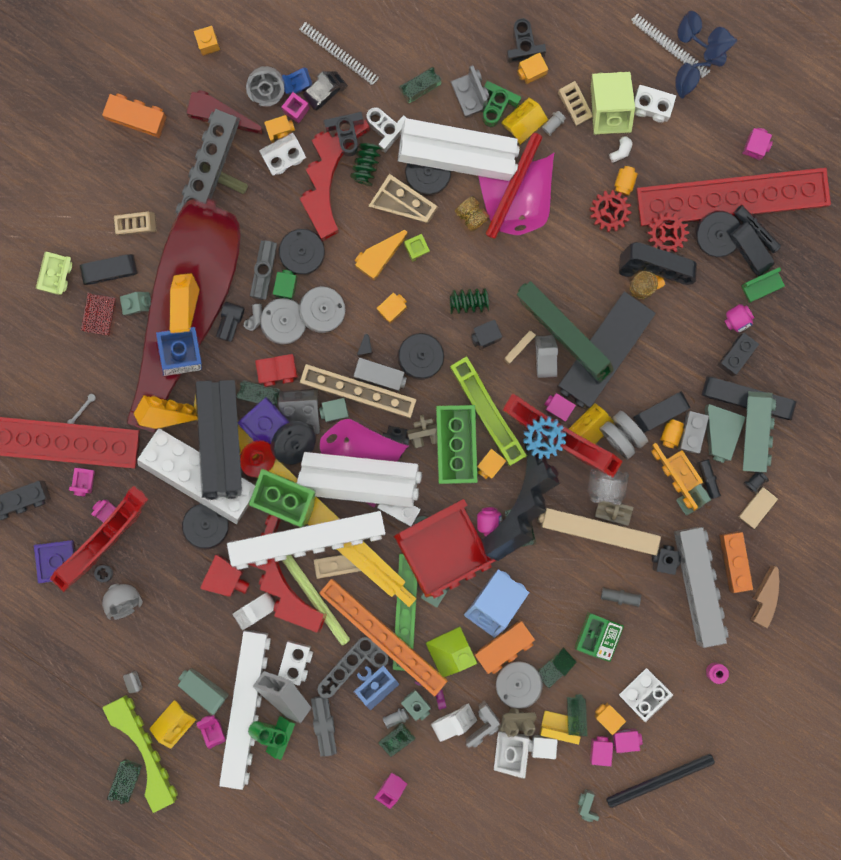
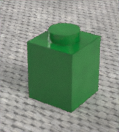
M282 270V273L277 272L273 291L274 297L294 299L298 278L296 275H293L292 271Z

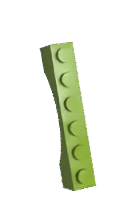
M466 356L451 365L452 373L470 403L475 405V411L508 466L526 457V453L499 413L468 357Z
M125 695L102 707L110 725L127 734L142 753L147 770L145 797L152 812L154 813L174 803L177 800V791L168 781L169 775L167 770L162 768L159 763L161 759L158 752L154 751L151 746L152 739L150 735L143 730L142 726H144L141 717L137 716L134 711L135 704L131 698L128 699V696Z

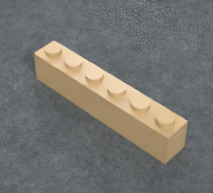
M307 364L300 380L302 385L411 419L416 404V399Z

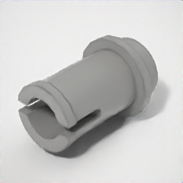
M559 111L553 112V116L542 126V129L549 136L560 124H564L566 118Z
M399 708L397 712L383 717L387 729L401 722L405 723L409 719L405 708Z

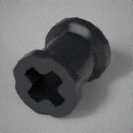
M755 472L743 484L751 492L757 494L758 489L765 482H768L769 479L762 472Z

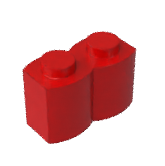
M293 354L255 361L259 384H264V387L275 386V382L283 381V384L292 383L295 378H298L295 356Z

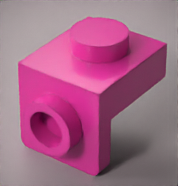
M74 468L72 487H69V491H74V495L86 496V493H92L95 470Z
M214 715L205 716L200 722L196 723L202 732L207 748L211 749L226 741L220 721Z

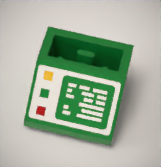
M588 612L574 648L588 655L611 662L624 626Z

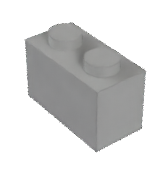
M692 411L686 412L684 432L678 445V450L694 454L700 453L709 418L708 415Z

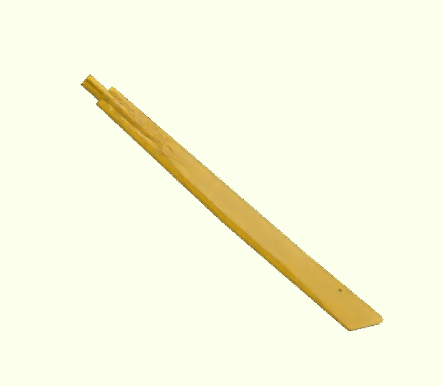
M195 393V400H194V406H193V407L195 408V411L197 412V410H196V393ZM238 424L239 450L241 453L243 448L253 442V440ZM276 459L269 472L297 483L298 478ZM315 497L314 508L308 522L309 526L340 520L318 497ZM364 541L362 544L353 546L351 542L345 543L343 548L337 549L391 597L396 595L408 607L417 599L403 586L405 580Z

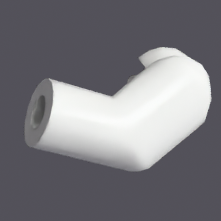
M627 136L620 139L619 150L609 154L612 163L629 155L632 141Z

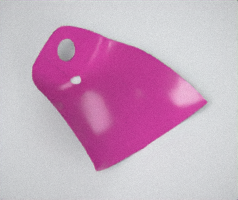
M554 153L546 158L531 162L499 230L500 232L522 235L544 226L547 222L550 212ZM479 176L485 207L492 221L510 181ZM524 215L525 219L519 220V217ZM519 225L526 226V228L522 231H516L514 229Z
M350 419L341 420L320 439L321 454L394 462L399 460L402 453L408 447V445L386 438ZM330 435H337V439L334 442L327 443L326 440ZM346 437L349 438L348 443L344 442ZM366 502L372 507H375L376 503Z

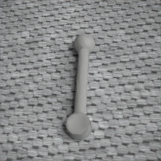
M89 394L88 400L85 402V404L80 408V410L75 414V416L72 419H69L67 421V423L75 424V420L80 416V414L85 410V408L90 404V402L96 400V396L94 394Z

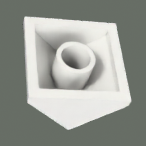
M498 732L494 770L525 778L529 736L517 734L515 737H508L506 732Z

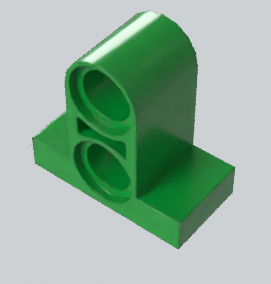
M487 81L484 87H486L491 97L483 113V122L488 127H494L499 123L507 104L518 108L521 96ZM502 96L505 101L497 103L495 97ZM494 113L497 118L489 120L486 115Z
M279 716L276 725L255 721L249 726L248 734L260 744L267 745L266 752L275 759L282 760L295 723L283 716Z

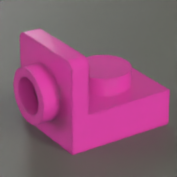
M99 500L92 509L94 511L91 515L104 523L116 507L108 500Z

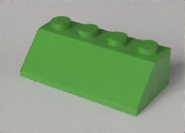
M475 405L436 406L438 483H477Z

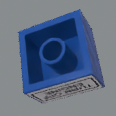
M191 327L188 332L171 333L170 331L156 333L163 376L202 370L195 327Z

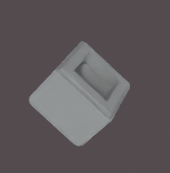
M136 671L123 676L129 693L138 692L143 688Z

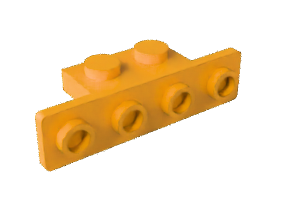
M654 443L652 445L653 450L651 451L657 461L660 459L663 463L662 469L667 477L671 476L674 480L672 485L678 493L681 492L685 497L683 502L687 508H692L693 511L697 510L698 506L692 499L689 491L695 486L702 484V479L683 450L666 459L657 443Z

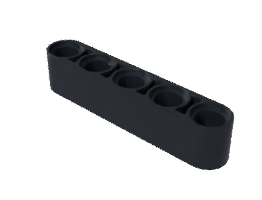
M706 377L701 395L747 409L748 391H763L713 377ZM772 394V399H776L775 411H771V416L792 420L797 401Z

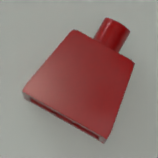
M217 554L200 588L231 597L235 590L246 594L250 583L240 579L244 572L243 570H237L236 567H232L230 561Z

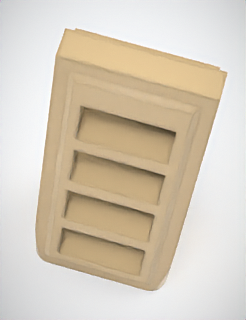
M576 81L558 91V95L576 126L593 117ZM574 91L573 94L566 96V93ZM575 97L578 98V100L570 104V100ZM579 104L582 105V107L576 109L575 111L573 110V107ZM585 111L586 114L578 118L576 117L578 113Z
M148 211L114 216L115 235L156 232V219L153 212ZM138 218H140L141 228H138ZM122 219H125V230H123ZM130 219H132L133 229L130 226Z

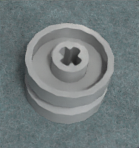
M620 410L613 416L615 425L611 422H606L600 428V431L610 445L628 460L635 454L633 445L637 448H642L648 443V439L635 422Z

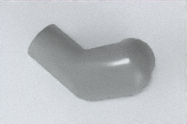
M261 304L252 305L253 315L244 321L245 329L252 331L260 325Z

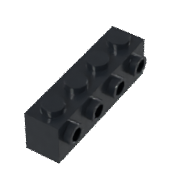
M37 481L1 494L0 521L9 518L11 513L16 512V514L26 512L30 506L34 505L36 508L45 505V501L51 499L45 481Z

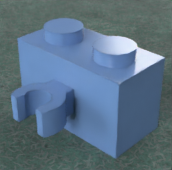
M366 666L365 669L368 671V674L365 677H362L360 673L357 674L358 678L364 683L354 692L370 710L400 685L384 666L374 674Z

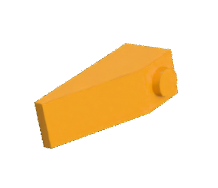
M403 230L366 249L364 253L360 252L355 259V262H357L355 264L356 268L375 281L405 240L408 232Z
M192 274L174 275L170 289L171 333L190 331L200 290Z

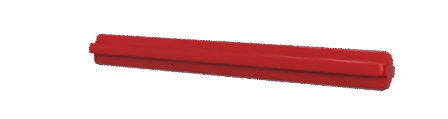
M538 133L531 135L518 163L517 171L511 178L486 231V235L492 239L496 238L539 147L542 136Z

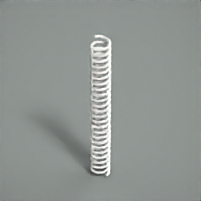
M637 14L632 19L636 27L639 26V29L645 30L648 36L654 37L657 43L663 44L666 50L672 54L675 53L674 56H678L677 58L680 61L684 60V64L690 63L692 65L695 58L692 59V56L688 58L689 53L685 56L686 51L680 50V46L676 49L677 44L673 47L674 42L671 43V39L668 42V37L664 40L666 35L662 36V32L658 35L660 30L655 33L657 28L653 29L654 25L649 28L651 23L646 26L648 23L646 21L643 24L645 18L641 20L642 16L637 19L639 16ZM704 66L696 67L700 71L701 78L708 72L710 73V70L706 72L707 67L704 70Z
M305 22L303 26L299 29L301 30V32H304L305 35L307 34V37H310V39L316 41V44H319V46H322V48L328 50V53H331V55L337 57V60L340 59V62H343V64L349 66V69H352V71H355V73L361 75V78H364V80L370 82V85L374 84L378 80L379 76L373 81L376 74H374L373 77L369 80L373 72H371L369 76L366 78L370 70H368L366 74L363 76L367 67H365L364 70L360 73L364 65H362L361 68L357 71L361 63H359L357 67L354 69L355 65L358 63L357 60L354 63V65L351 66L355 58H353L352 61L348 64L352 56H350L348 60L345 62L349 54H347L345 58L342 60L343 56L346 54L345 51L343 52L342 56L339 57L343 49H341L340 52L336 55L340 47H338L336 51L333 53L337 45H335L333 49L330 51L334 42L331 43L329 48H327V46L330 44L331 40H329L327 44L324 46L328 38H326L324 42L321 44L322 40L325 38V35L322 36L321 40L318 42V39L321 37L322 33H320L317 39H315V37L319 33V31H317L315 35L312 37L316 29H314L312 33L309 35L310 31L313 29V26L310 27V29L306 33V30L310 26V24L306 26L307 22Z

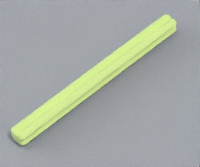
M291 555L286 556L287 559L282 560V562L313 606L327 614L325 623L342 646L348 643L350 638Z

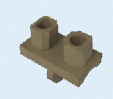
M420 415L421 421L413 422L416 429L407 430L409 440L412 441L414 448L424 446L423 437L430 435L431 443L437 444V424L430 425L433 424L432 418L424 420V415Z
M599 498L595 517L629 526L634 507Z
M511 707L509 713L503 714L502 722L498 726L499 731H505L508 737H515L519 730H523L525 736H532L536 729L534 722L537 716L535 712H519L518 708Z

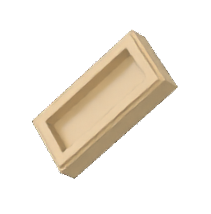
M529 331L509 352L504 361L509 365L536 335Z
M761 487L738 517L755 529L778 498L764 487Z

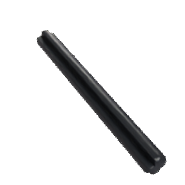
M711 754L705 755L606 798L608 806L610 808L616 807L714 765V758Z

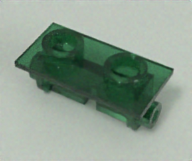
M582 694L575 695V698L567 697L568 735L587 737L586 699L583 698Z

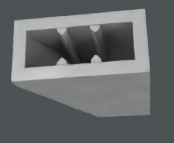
M359 358L354 374L356 380L398 392L400 388L405 387L407 377H404L403 371Z
M263 671L253 685L255 690L288 719L301 723L312 708L295 685L288 679Z

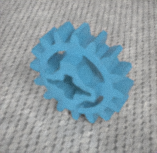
M540 416V421L538 422L533 419V425L527 424L529 431H524V435L528 436V438L523 439L524 443H529L526 449H533L531 454L534 456L538 453L540 459L543 455L550 459L551 453L557 456L556 450H563L560 444H566V441L562 439V437L566 436V433L560 432L563 426H557V419L551 422L550 416L546 420ZM542 425H548L551 428H543ZM536 430V437L532 440V434ZM540 431L547 436L549 444L542 439ZM558 435L557 442L553 445V440ZM540 446H542V447H547V449H546V450H542V449H539V447H540Z

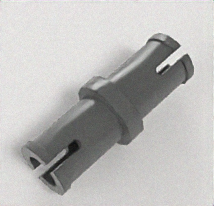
M603 587L601 600L618 602V605L623 603L639 607L641 595L627 593L622 589L617 591Z

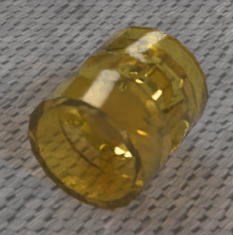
M474 196L466 199L454 211L461 220H465V226L470 232L475 231L490 218L484 208H479L480 203Z
M642 271L631 280L630 291L634 297L646 299L656 291L658 280L652 272Z

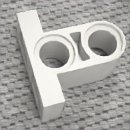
M371 108L367 112V122L383 138L379 143V147L385 153L401 135L402 125L406 117L403 115L396 123L381 109ZM373 115L381 117L378 122H373L370 118ZM387 127H393L395 129V132L393 134H387L385 133V129Z
M266 592L233 613V616L241 629L244 630L271 613L275 602L271 595Z
M468 703L458 710L432 722L431 726L441 742L455 735L459 736L465 733L477 721V718Z

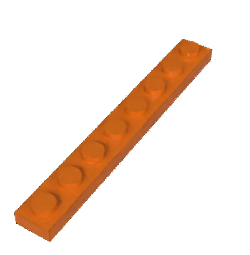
M331 579L319 594L433 696H436L448 682L446 678L334 579Z

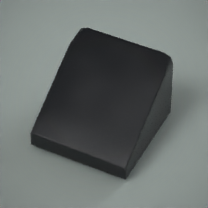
M368 334L364 335L357 353L358 357L371 355L372 353Z

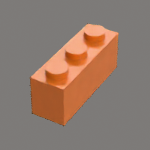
M116 94V96L109 95L102 114L108 121L160 138L167 118L163 109L152 106V108L147 107L145 103L139 100L129 101L126 96Z
M743 532L719 535L729 591L737 593L753 590Z
M519 620L476 651L474 655L488 674L490 672L495 674L502 668L501 665L504 662L508 661L510 663L516 659L519 651L522 649L526 651L534 645L532 642L535 639L523 622Z

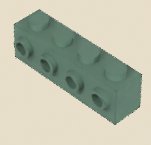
M748 391L743 471L767 472V466H771V455H768V448H772L773 436H769L770 429H774V418H771V411H775L776 399H772V393Z

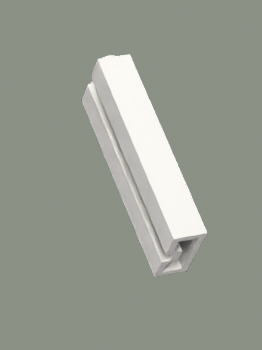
M405 118L401 130L398 161L510 181L518 168V164H515L514 159L518 157L520 147L517 146L518 139Z
M304 452L301 463L302 469L299 472L297 483L314 490L315 497L413 507L414 500H418L419 489H417V484L421 483L422 472H419L418 464Z

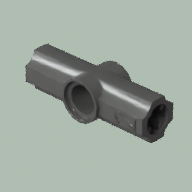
M261 240L250 293L252 298L267 300L277 243ZM267 266L269 268L268 272L264 275L259 274L260 267Z
M321 696L311 698L314 715L313 726L315 735L318 738L320 756L337 754L334 737L335 726L333 716L330 713L329 699Z

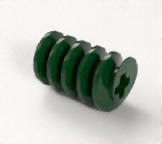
M361 143L358 146L361 151L356 153L359 158L354 160L357 165L352 167L354 173H351L350 177L359 184L372 186L373 184L368 180L375 178L370 173L377 171L372 165L379 164L374 158L381 157L376 151L382 150V148L370 143Z
M478 288L475 289L474 294L471 289H468L466 295L463 289L460 290L459 295H457L455 290H452V294L449 296L450 314H453L454 309L460 314L462 308L465 313H468L469 308L475 313L477 307H479L481 313H483L485 307H487L489 312V298L486 288H483L482 294H480Z

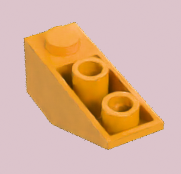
M143 395L134 412V416L140 426L155 429L197 420V412L192 405L176 403L173 400H162L155 396L148 397Z

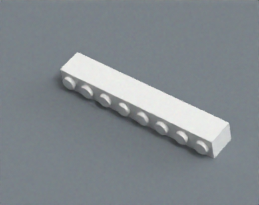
M381 511L235 541L227 543L231 566L240 570L248 568L250 563H256V566L267 564L269 559L275 558V562L286 560L288 555L294 554V558L305 556L307 551L313 550L315 554L324 552L326 547L332 546L334 550L343 548L345 543L351 542L353 546L362 544L364 539L370 538L371 541L381 540L382 536L385 535Z
M250 630L243 632L219 785L222 787L242 790L245 784L248 785L250 773H247V767L252 763L253 754L250 753V748L254 746L255 739L249 736L248 729L253 722L259 720V715H256L257 707L260 708L262 696H259V692L254 689L253 685L262 674L263 669L267 667L268 658L265 657V652L269 650L271 643L268 633Z

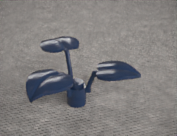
M688 11L679 24L677 35L681 42L688 43L693 38L694 41L706 48L707 50L704 53L706 62L694 63L693 65L685 63L679 69L676 75L675 86L678 95L682 99L694 90L700 80V71L696 67H710L711 64L718 67L723 66L727 60L726 52L738 41L724 27H717L711 32L708 37V45L699 40L696 34L702 29V20L700 15L694 11Z

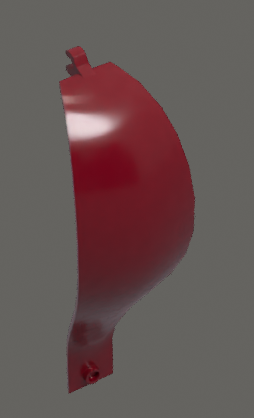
M190 199L184 204L171 228L157 269L149 307L139 380L127 419V424L153 433L157 429L140 426L134 416V412L143 395L167 400L182 374L163 376L156 337L157 332L170 331V289L174 275L192 274L200 289L191 327H195L199 347L222 308L235 273L240 249V224L235 215L216 207V201L208 199L207 203Z

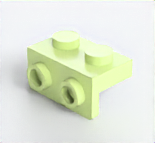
M44 252L36 289L62 295V292L66 291L68 281H66L67 273H70L72 268L71 257Z

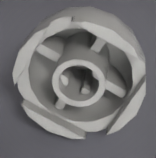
M261 66L254 69L246 83L247 94L252 101L259 103L261 106H272L278 103L285 90L281 73L269 66Z
M118 583L109 587L102 600L103 610L107 618L114 617L115 620L135 612L132 608L137 605L140 607L143 603L138 591L133 586L127 584L119 585Z

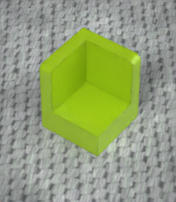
M422 234L404 242L412 262L416 261V258L430 252Z

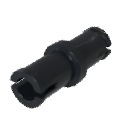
M706 459L698 462L703 477L702 481L705 483L710 499L720 497L721 494L716 482L717 476L713 473L710 460Z

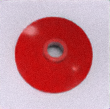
M263 440L249 443L240 453L241 470L251 477H259L261 469L270 471L276 460L271 452V444Z

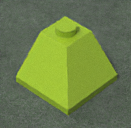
M461 627L426 642L434 663L443 677L458 673L477 664Z

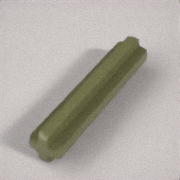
M204 164L203 171L208 173L211 167ZM221 172L218 180L219 183L242 194L246 192L248 188L246 183Z

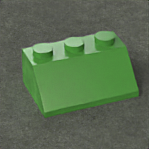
M261 469L249 505L299 527H303L308 524L315 503V491L265 469Z

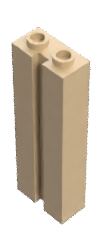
M546 508L545 513L538 516L537 520L540 523L539 527L657 555L661 536L548 508Z

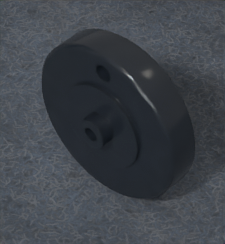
M407 163L405 175L411 189L420 195L433 196L442 192L447 187L451 178V171Z
M712 211L699 221L695 231L696 242L700 249L710 256H727L737 249L729 235L741 224L734 215L726 211Z
M296 229L289 232L282 239L279 246V256L282 264L288 271H292L296 275H308L318 270L325 258V247L323 241L315 232L308 229Z
M424 333L413 334L406 338L398 351L400 368L413 379L425 380L433 377L441 369L444 362V351L441 344L431 335Z
M292 421L286 423L273 435L271 452L282 464L294 465L302 462L304 452L312 453L316 444V435L305 422Z
M197 504L190 508L182 521V531L186 541L193 547L201 550H209L219 546L228 534V519L203 504Z

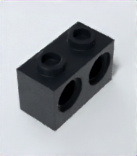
M495 319L473 328L471 334L474 347L478 346L479 350L502 339Z
M745 333L740 334L717 366L731 376L737 375L759 343Z

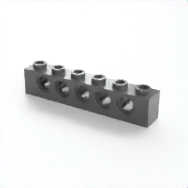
M217 109L210 114L208 120L210 125L208 131L205 130L203 133V145L201 149L197 150L195 156L197 161L195 167L190 169V180L182 191L184 197L182 203L177 205V215L184 204L190 199L194 198L204 203H207L208 199H212L241 120L240 118ZM219 126H222L224 129V133L222 136L218 137L216 135V129ZM215 144L217 146V152L214 155H211L209 152V148L211 145ZM208 162L211 168L208 173H205L203 165ZM201 180L204 183V188L198 191L196 184Z

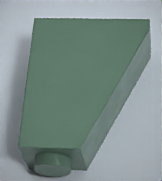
M708 404L705 406V415L709 416L706 426L709 455L714 456L713 460L721 463L731 461L746 417Z
M193 668L188 671L184 670L179 677L181 682L178 686L212 715L219 710L229 696L227 692Z

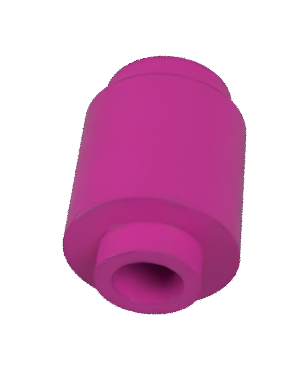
M711 663L706 669L708 679L716 684L724 683L729 677L728 669L720 663ZM720 671V675L716 677V672Z

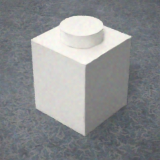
M533 735L532 740H529L528 749L532 757L556 759L557 739Z

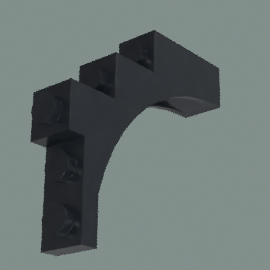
M526 449L527 466L525 478L513 508L503 522L492 533L482 539L486 556L496 561L501 560L533 539L532 527L529 522L546 512L545 499L542 495L560 484L557 469L548 464L544 455L541 459L538 453L533 456L531 454L533 449Z

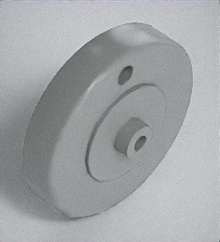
M324 286L315 287L302 297L299 305V315L304 325L310 330L317 333H327L336 329L342 323L345 317V303L340 294L332 288Z
M275 299L261 313L260 326L262 332L270 341L276 344H291L298 340L306 329L299 315V304L291 299Z
M516 661L509 663L500 670L497 676V694L510 707L527 708L533 705L542 693L543 682L540 673L534 666L526 662Z

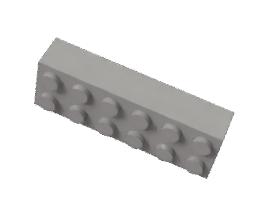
M703 527L674 531L677 550L680 552L679 556H681L680 564L697 645L705 648L727 643L728 631L726 626L723 627L724 611L722 607H719L718 603L720 592L718 588H715L714 580L717 578L715 570L711 569L710 561L713 559L711 550H708L706 542L709 541L707 531H704Z

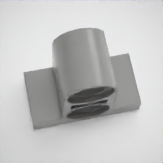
M552 335L535 336L537 378L557 377L558 347L555 338Z

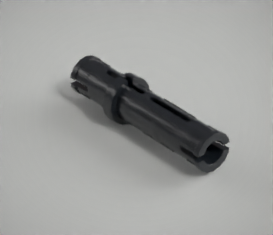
M740 205L734 211V214L743 223L746 222L753 228L761 242L771 253L779 250L781 244L758 222L756 216H752L744 205Z

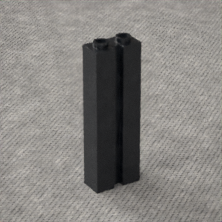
M624 291L590 339L611 361L614 371L599 383L575 360L557 386L560 389L559 393L567 398L572 396L576 399V405L582 409L585 407L589 409L656 313Z
M220 380L219 382L196 381L201 496L207 500H216L218 497L236 499L238 496H241L242 481L235 380Z

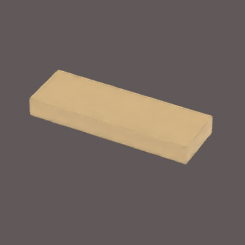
M344 555L314 559L317 579L361 571Z

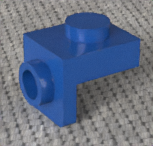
M302 68L290 75H282L284 92L291 95L292 92L298 94L313 85L307 68Z

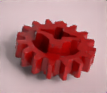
M612 190L608 195L607 191H604L603 197L598 194L596 196L598 201H592L595 207H591L589 210L594 212L590 219H596L594 226L601 225L599 230L605 227L608 233L611 228L617 232L618 226L624 228L623 222H629L630 219L626 216L632 214L631 211L627 210L631 204L625 203L628 198L622 199L621 192L615 195L614 190ZM604 202V208L598 211L600 203ZM608 208H610V210H614V213L612 215L611 213L606 212ZM623 212L622 218L618 221L617 215Z
M666 212L665 217L660 213L658 214L659 219L652 218L654 224H648V227L651 228V231L646 232L647 235H651L648 242H654L652 247H659L658 249H665L667 252H670V249L673 252H677V246L683 248L682 241H688L684 237L686 234H689V231L684 229L688 224H682L681 222L684 218L677 219V213H674L672 217L670 212ZM671 220L673 223L666 225L662 221ZM656 228L658 229V237H657V238H656ZM678 228H679V230H680V235H679V237L677 236V229H678ZM668 229L671 230L670 233H669V234L671 235V237H670V236H666V237H665V234H666V231H665V230H668ZM669 241L673 245L665 246L663 243Z

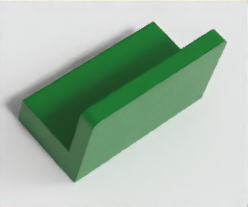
M780 267L741 285L749 303L785 287L779 275V272L782 271Z

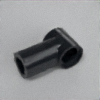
M225 302L221 313L222 319L216 334L217 338L229 342L233 341L237 325L242 320L245 307Z

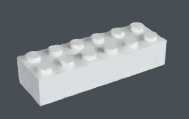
M159 428L138 458V466L235 524H238L249 506L255 485L242 477V493L238 498L227 499L226 497H218L216 500L202 498L199 452Z

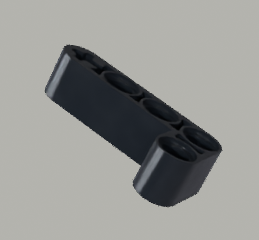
M635 242L630 244L620 254L619 274L624 277H631L639 270L684 285H691L696 282L697 263L691 259Z

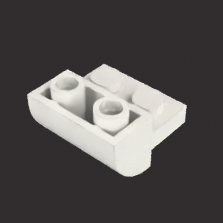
M646 668L619 696L647 722L673 694Z

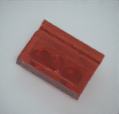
M88 293L80 331L109 336L116 298Z

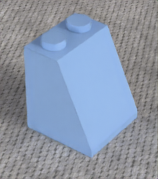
M498 569L470 605L464 616L495 638L507 627L529 594V591L521 583H516L506 572Z

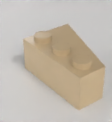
M390 174L369 204V207L426 223L430 222L439 208Z

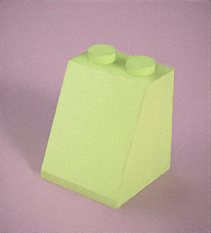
M631 73L592 74L591 98L594 134L632 132L635 103Z

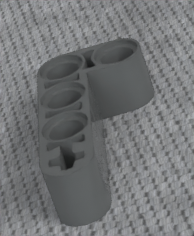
M366 635L362 636L320 682L318 686L319 695L323 698L333 696L365 659L374 666L381 668L388 663L389 655ZM368 640L371 643V648L368 650L362 649L360 646L361 641ZM382 653L386 659L384 662L378 663L374 658L375 655ZM349 655H356L358 662L350 664L347 660ZM342 669L345 672V677L338 679L334 674L335 670ZM332 679L334 683L330 687L331 692H324L323 684L327 686Z

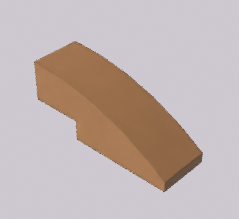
M770 566L753 597V600L759 602L750 618L753 622L767 629L773 618L779 595V569L775 566Z

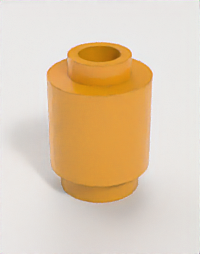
M624 166V169H619L614 185L616 187L615 192H621L622 195L629 196L630 192L633 191L638 175L635 172V168Z
M670 419L669 423H666L660 438L663 442L662 445L671 449L674 446L678 447L684 432V424Z

